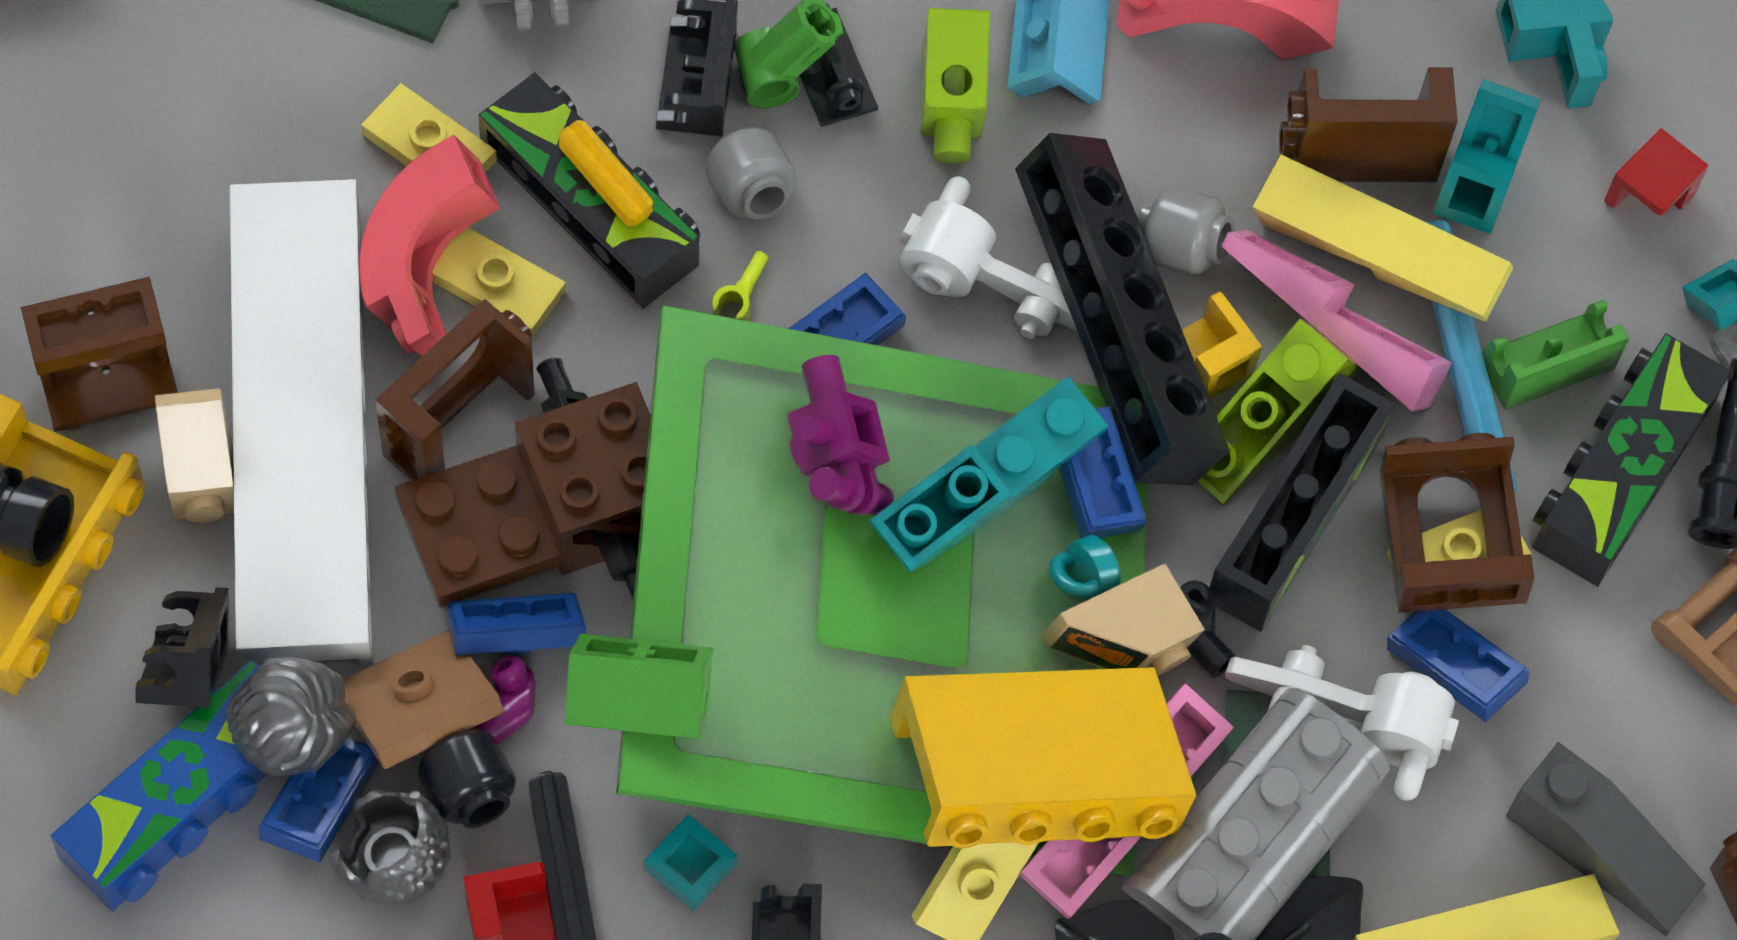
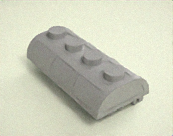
M1289 687L1193 801L1181 829L1173 835L1163 837L1124 884L1122 890L1186 940H1194L1196 937L1209 932L1224 934L1232 940H1255L1377 791L1382 780L1390 772L1389 762L1382 751L1355 726L1311 694Z

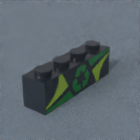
M534 72L478 114L480 139L496 150L497 162L642 309L699 266L700 231L694 220L681 208L673 210L659 196L658 188L652 178L640 167L632 169L618 155V150L613 140L602 128L594 126L592 129L653 200L652 214L634 227L627 226L622 222L559 148L560 140L558 135L560 132L577 120L584 121L577 114V109L572 99L562 88L557 85L551 88Z
M1667 333L1664 334L1653 353L1642 347L1623 379L1632 384L1623 399L1612 394L1593 425L1602 431L1593 446L1582 441L1568 462L1563 474L1572 479L1564 492L1561 494L1551 489L1537 510L1532 521L1542 527L1532 549L1599 587L1717 400L1731 370Z
M1339 373L1215 568L1209 588L1215 596L1216 607L1262 632L1384 437L1395 403Z

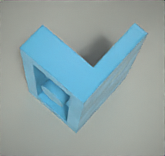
M1016 0L1007 88L1021 98H1026L1061 85L1087 104L1099 101L1102 92L1109 0Z

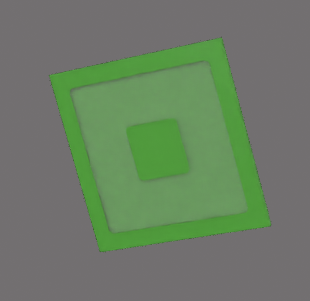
M663 305L659 315L630 639L714 648L707 717H703L702 734L699 739L622 731L616 794L927 844L924 830L931 815V807L911 738H895L890 721V714L905 676L1104 669L1048 649L1040 639V635L1060 613L1086 601L1085 599H1077L1066 595L1053 583L1049 576V563L1052 558L1064 552L1069 543L1081 538L1058 467L1052 477L948 551L909 574L869 524L870 519L874 515L869 513L866 515H856L832 508L827 501H821L812 496L809 489L811 477L801 474V470L791 454L790 440L792 433L787 413L810 404L801 368L802 364L811 358L821 355L839 356L847 391L876 402L890 462L874 469L878 483L890 487L894 495V501H896L970 444H973V446L977 445L1062 380ZM1074 382L1094 408L1106 407L1099 387ZM1134 480L1145 517H1147L1148 483H1137ZM1146 524L1137 532L1101 538L1112 549L1118 561L1121 575L1120 584L1145 573ZM1046 841L1038 843L1029 860H1031V858L1037 853V851L1043 846V844ZM1135 844L1110 873L1130 876L1134 873Z

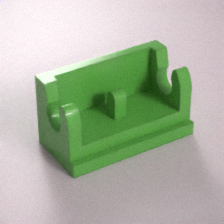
M1605 300L1589 304L1585 314L1507 342L1505 337H1499L1487 343L1485 350L1482 351L1490 384L1504 410L1616 368L1629 337L1622 324L1610 329L1606 328L1604 313L1607 312L1608 304Z
M581 633L569 653L565 725L699 739L702 734L703 717H707L714 648Z

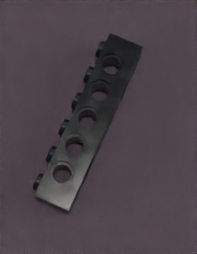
M1049 132L1015 168V171L1106 407H1111L1134 480L1137 483L1194 485L1230 452V449L1107 140Z

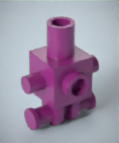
M821 355L811 358L801 366L810 404L787 413L792 433L790 450L793 459L800 468L801 474L811 477L809 489L814 498L827 501L832 508L856 515H866L869 513L876 516L894 502L891 488L885 484L878 483L874 469L890 462L876 402L847 391L839 356Z

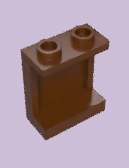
M1428 67L1418 100L1322 99L1319 96L1317 69H1304L1298 91H1289L1287 103L1288 122L1282 121L1280 124L1279 152L1281 155L1339 182H1437L1458 123L1453 67Z

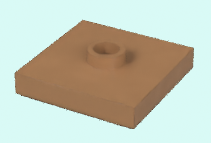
M449 629L342 679L346 690L344 704L354 710V725L383 769H388L433 747L437 742L451 734L471 729L504 712L499 695L470 654L455 655Z

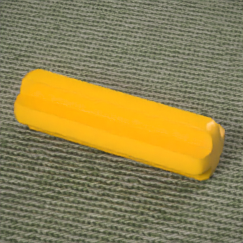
M577 120L560 132L558 135L560 140L559 148L625 225L634 227L652 214V198L587 122Z

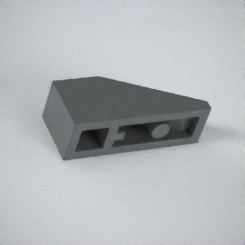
M1560 742L1556 743L1523 784L1506 814L1508 819L1584 876L1595 874L1600 888L1665 936H1667L1706 885L1610 779Z

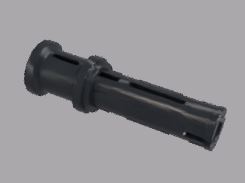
M1733 358L1730 362L1729 368L1731 373L1727 381L1728 385L1725 399L1723 400L1711 464L1705 466L1704 470L1699 474L1698 485L1703 491L1698 516L1696 519L1691 520L1688 528L1689 537L1696 542L1723 549H1734L1737 547L1736 358Z

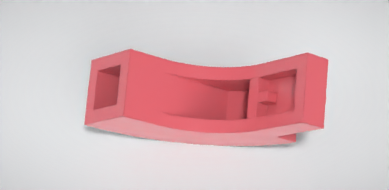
M1120 0L1116 26L1130 38L1183 24H1222L1252 34L1281 60H1286L1334 48L1339 0Z
M455 135L448 137L419 155L393 179L374 207L360 248L359 281L366 308L393 330L399 344L409 355L417 352L422 357L447 334L433 296L434 275L432 272L443 251L463 230L501 209L480 159Z

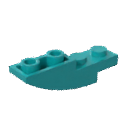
M1067 376L977 445L973 446V444H970L870 519L869 524L910 574L948 551L1052 477L1058 467L1105 433L1109 425L1070 377Z

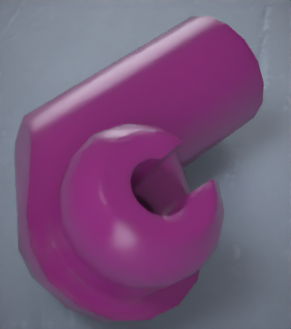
M511 655L498 659L491 669V677L495 681L494 689L499 695L504 712L471 728L489 731L498 744L531 720L535 708L536 680L534 674L529 667H526L521 658Z

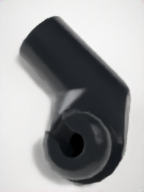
M1197 580L1188 581L1182 584L1180 589L1205 630L1187 649L1191 656L1213 678H1216L1226 671L1230 658L1236 657V655L1215 634L1216 602L1214 594H1212L1210 588L1204 582Z

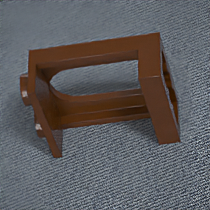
M150 276L21 307L37 375H40L54 432L156 408L155 395L178 393ZM104 370H110L108 374H103Z
M486 299L477 305L375 400L382 455L411 481L445 469L441 429L498 376L529 401L535 395L532 334L527 325L509 310L501 313ZM480 337L475 351L465 364L427 400L418 405L413 398Z
M1473 433L1460 438L1458 441L1433 443L1427 438L1414 437L1385 447L1380 478L1398 613L1527 603L1534 582V571L1531 554L1523 555L1510 467L1515 447L1514 437L1495 438L1494 435L1489 433ZM1441 477L1458 478L1470 485L1476 492L1480 502L1487 558L1425 562L1417 505L1418 495L1423 486L1431 480Z

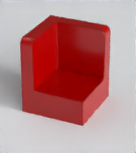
M1660 128L1615 173L1604 202L1614 209L1630 193L1657 215H1664L1673 205L1681 210L1696 194L1709 165Z
M538 861L463 876L474 940H556L543 862Z

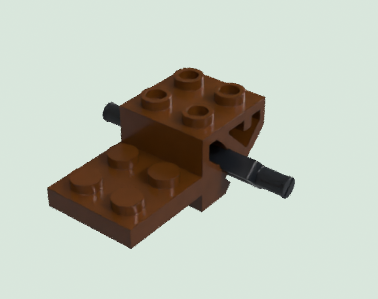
M556 357L548 358L539 363L536 370L540 374L549 398L541 404L542 414L515 423V446L394 487L397 502L439 608L446 606L450 601H461L559 567L563 576L605 561L613 580L626 582L631 597L634 600L650 412L637 382L588 398L583 392L573 391L563 367L562 359H557Z

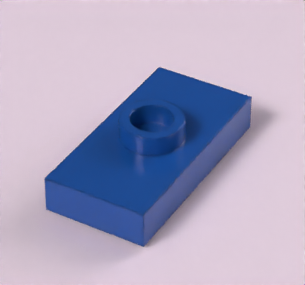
M865 272L788 329L879 345L905 326L906 315Z
M1111 407L1095 408L1109 425L1105 433L1059 467L1080 537L1083 538L1091 534L1102 538L1140 531L1147 523Z
M573 593L450 601V603H447V625L455 655L502 652L508 655H524L535 649L573 647L581 633L586 634V625L576 594Z
M1446 609L1415 611L1387 637L1388 651L1418 673L1432 678L1438 685L1446 689L1457 702L1484 722L1488 721L1528 683L1529 669Z
M347 738L341 748L316 772L309 771L289 775L259 825L260 840L320 863L353 808L354 800L360 796L379 763L370 747Z

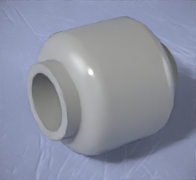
M749 127L730 132L713 147L707 158L706 175L725 209L737 218L760 220L769 218L779 213L786 206L789 197L795 189L796 172L777 138L765 129Z
M1168 187L1158 195L1154 203H1145L1138 217L1156 265L1191 274H1203L1213 264H1221L1228 253L1221 246L1227 232H1233V220L1230 216H1226L1222 202L1214 196L1176 187Z

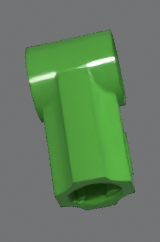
M802 0L773 27L752 30L739 37L735 42L734 50L746 99L751 106L757 108L778 107L796 98L800 93L798 76L835 44V40L843 34L839 15L834 13L824 0Z

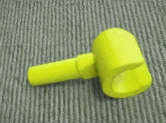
M756 251L740 280L735 285L724 286L715 293L712 301L714 315L719 316L725 304L736 302L743 306L738 312L736 319L750 321L751 307L749 297L769 260L766 253Z

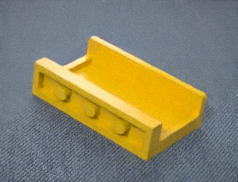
M0 394V462L21 470L26 479L30 476H35L70 489L74 496L73 518L67 537L58 553L49 563L43 567H34L6 556L0 550V689L17 696L27 678H36L43 669L50 651L48 643L59 623L65 625L73 618L81 601L82 590L80 588L91 569L97 571L105 564L114 543V536L112 534L123 515L130 517L137 510L144 495L145 482H143L137 456L124 451L119 460H116L30 422L26 418L22 403Z
M1155 667L905 676L890 714L895 738H911L931 807V815L924 830L926 843L930 847L953 846L955 848H970L978 844L1015 842L1020 845H1033L1042 841L1076 839L1084 842H1096L1105 838L1138 836L1147 839H1158L1167 835H1173L1181 829L1196 797V792Z

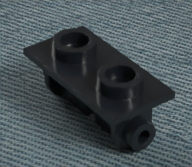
M837 8L831 9L834 13L839 15ZM842 20L843 34L835 40V44L799 75L820 127L878 110V105Z

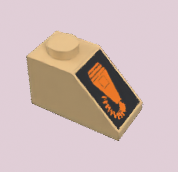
M1164 563L1060 613L1040 635V639L1044 646L1050 650L1104 669L1155 667L1157 675H1162L1178 667L1191 657L1187 647L1205 629Z

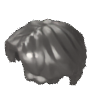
M296 657L270 658L265 660L263 666L256 669L253 675L241 685L226 707L228 730L232 733V742L237 745L238 751L248 763L253 764L264 774L272 776L295 775L309 771L316 772L341 748L354 727L355 712L344 704L346 690L342 677L338 673L319 662Z
M375 789L370 791L365 797L356 798L353 802L356 817L352 844L343 852L340 848H335L331 851L329 858L331 867L336 869L338 876L348 883L363 900L375 904L380 902L399 904L404 900H414L424 896L427 892L431 891L435 886V882L440 881L443 877L451 856L447 822L440 816L439 811L420 792L416 791L404 793L401 791L389 792Z

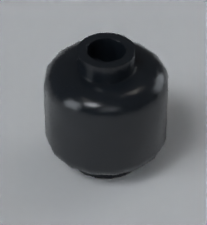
M475 728L462 730L447 736L429 748L420 760L418 777L434 807L446 822L463 824L466 828H477L496 820L510 806L509 798L515 789L516 776L499 744L489 731Z

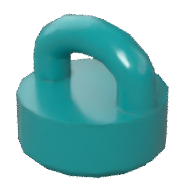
M1090 534L1069 543L1065 551L1053 557L1049 563V576L1053 583L1066 595L1077 599H1085L1087 601L1120 585L1121 582L1118 561L1112 549L1103 539L1096 535Z

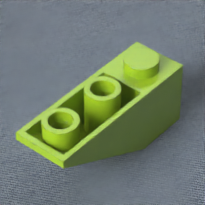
M1299 319L1217 415L1230 452L1197 482L1222 504L1228 503L1304 430L1339 373L1351 379L1360 366L1315 327Z

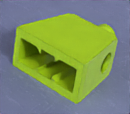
M928 8L922 47L920 134L934 137V159L936 161L948 164H959L969 161L971 159V138L982 136L987 110L990 10Z

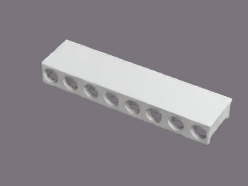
M356 179L230 185L235 613L236 651L240 666L243 668L251 660L256 664H263L267 659L296 657L310 661L359 659L360 665L373 664L363 298L359 281L361 227Z

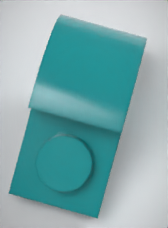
M1499 0L1496 14L1508 62L1555 57L1567 108L1591 106L1600 82L1606 80L1608 72L1607 57L1603 46L1611 29L1613 18L1603 0Z
M1482 79L1433 214L1488 234L1492 233L1541 99Z

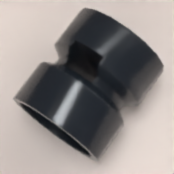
M0 462V550L4 555L34 567H43L54 558L67 537L73 518L74 496L70 489L40 477L30 476L26 479L21 470Z

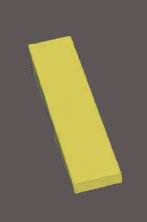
M1281 154L1253 205V209L1263 227L1370 268L1378 280L1485 322L1514 269L1511 262Z
M1590 874L1356 935L1354 940H1614L1618 938L1620 932L1595 874Z

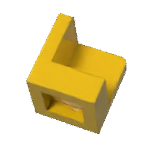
M1219 291L1208 297L1203 318L1182 329L1210 400L1251 377L1256 370L1262 350V345L1224 294Z

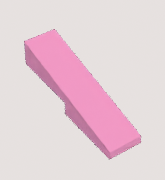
M1250 230L1227 232L1221 246L1411 412L1432 406L1452 362L1344 307L1355 284Z
M1185 683L1168 698L1166 703L1191 777L1234 727ZM1141 836L1105 838L1096 842H1084L1080 839L1046 841L1025 865L1019 876L1064 917L1069 919Z

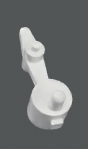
M960 176L951 178L946 184L939 200L927 204L921 217L914 213L912 214L899 239V242L906 245L899 261L904 272L921 289L935 295L963 297L970 292L975 280L1020 304L1014 320L1021 327L1020 333L1022 336L1028 339H1033L1035 335L1047 336L1055 322L1077 332L1051 263L1041 264L1035 276H1032L993 258L989 254L995 244L996 234L983 217L963 206L971 190L970 184L965 178Z
M1302 645L1301 650L1288 651L1282 668L1239 657L1230 658L1225 672L1226 679L1272 696L1268 711L1284 691L1290 687L1311 694L1341 717L1363 723L1361 732L1382 751L1389 764L1399 767L1394 783V792L1401 800L1410 801L1415 799L1420 792L1426 769L1432 768L1437 764L1441 749L1451 751L1459 720L1451 718L1455 700L1446 689L1426 675L1416 672L1383 674L1377 678L1372 695H1365L1322 680L1325 662L1316 656V648L1309 645Z

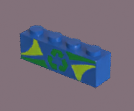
M253 660L249 661L214 692L209 708H195L50 835L58 858L111 912L125 900L131 903L145 895L158 878L157 872L176 855L179 858H183L198 848L208 834V827L226 811L235 813L243 808L257 792V783L268 775L259 771L253 764L245 760L244 756L238 751L237 745L232 742V733L228 730L226 707L241 685L253 675L256 669L260 668Z

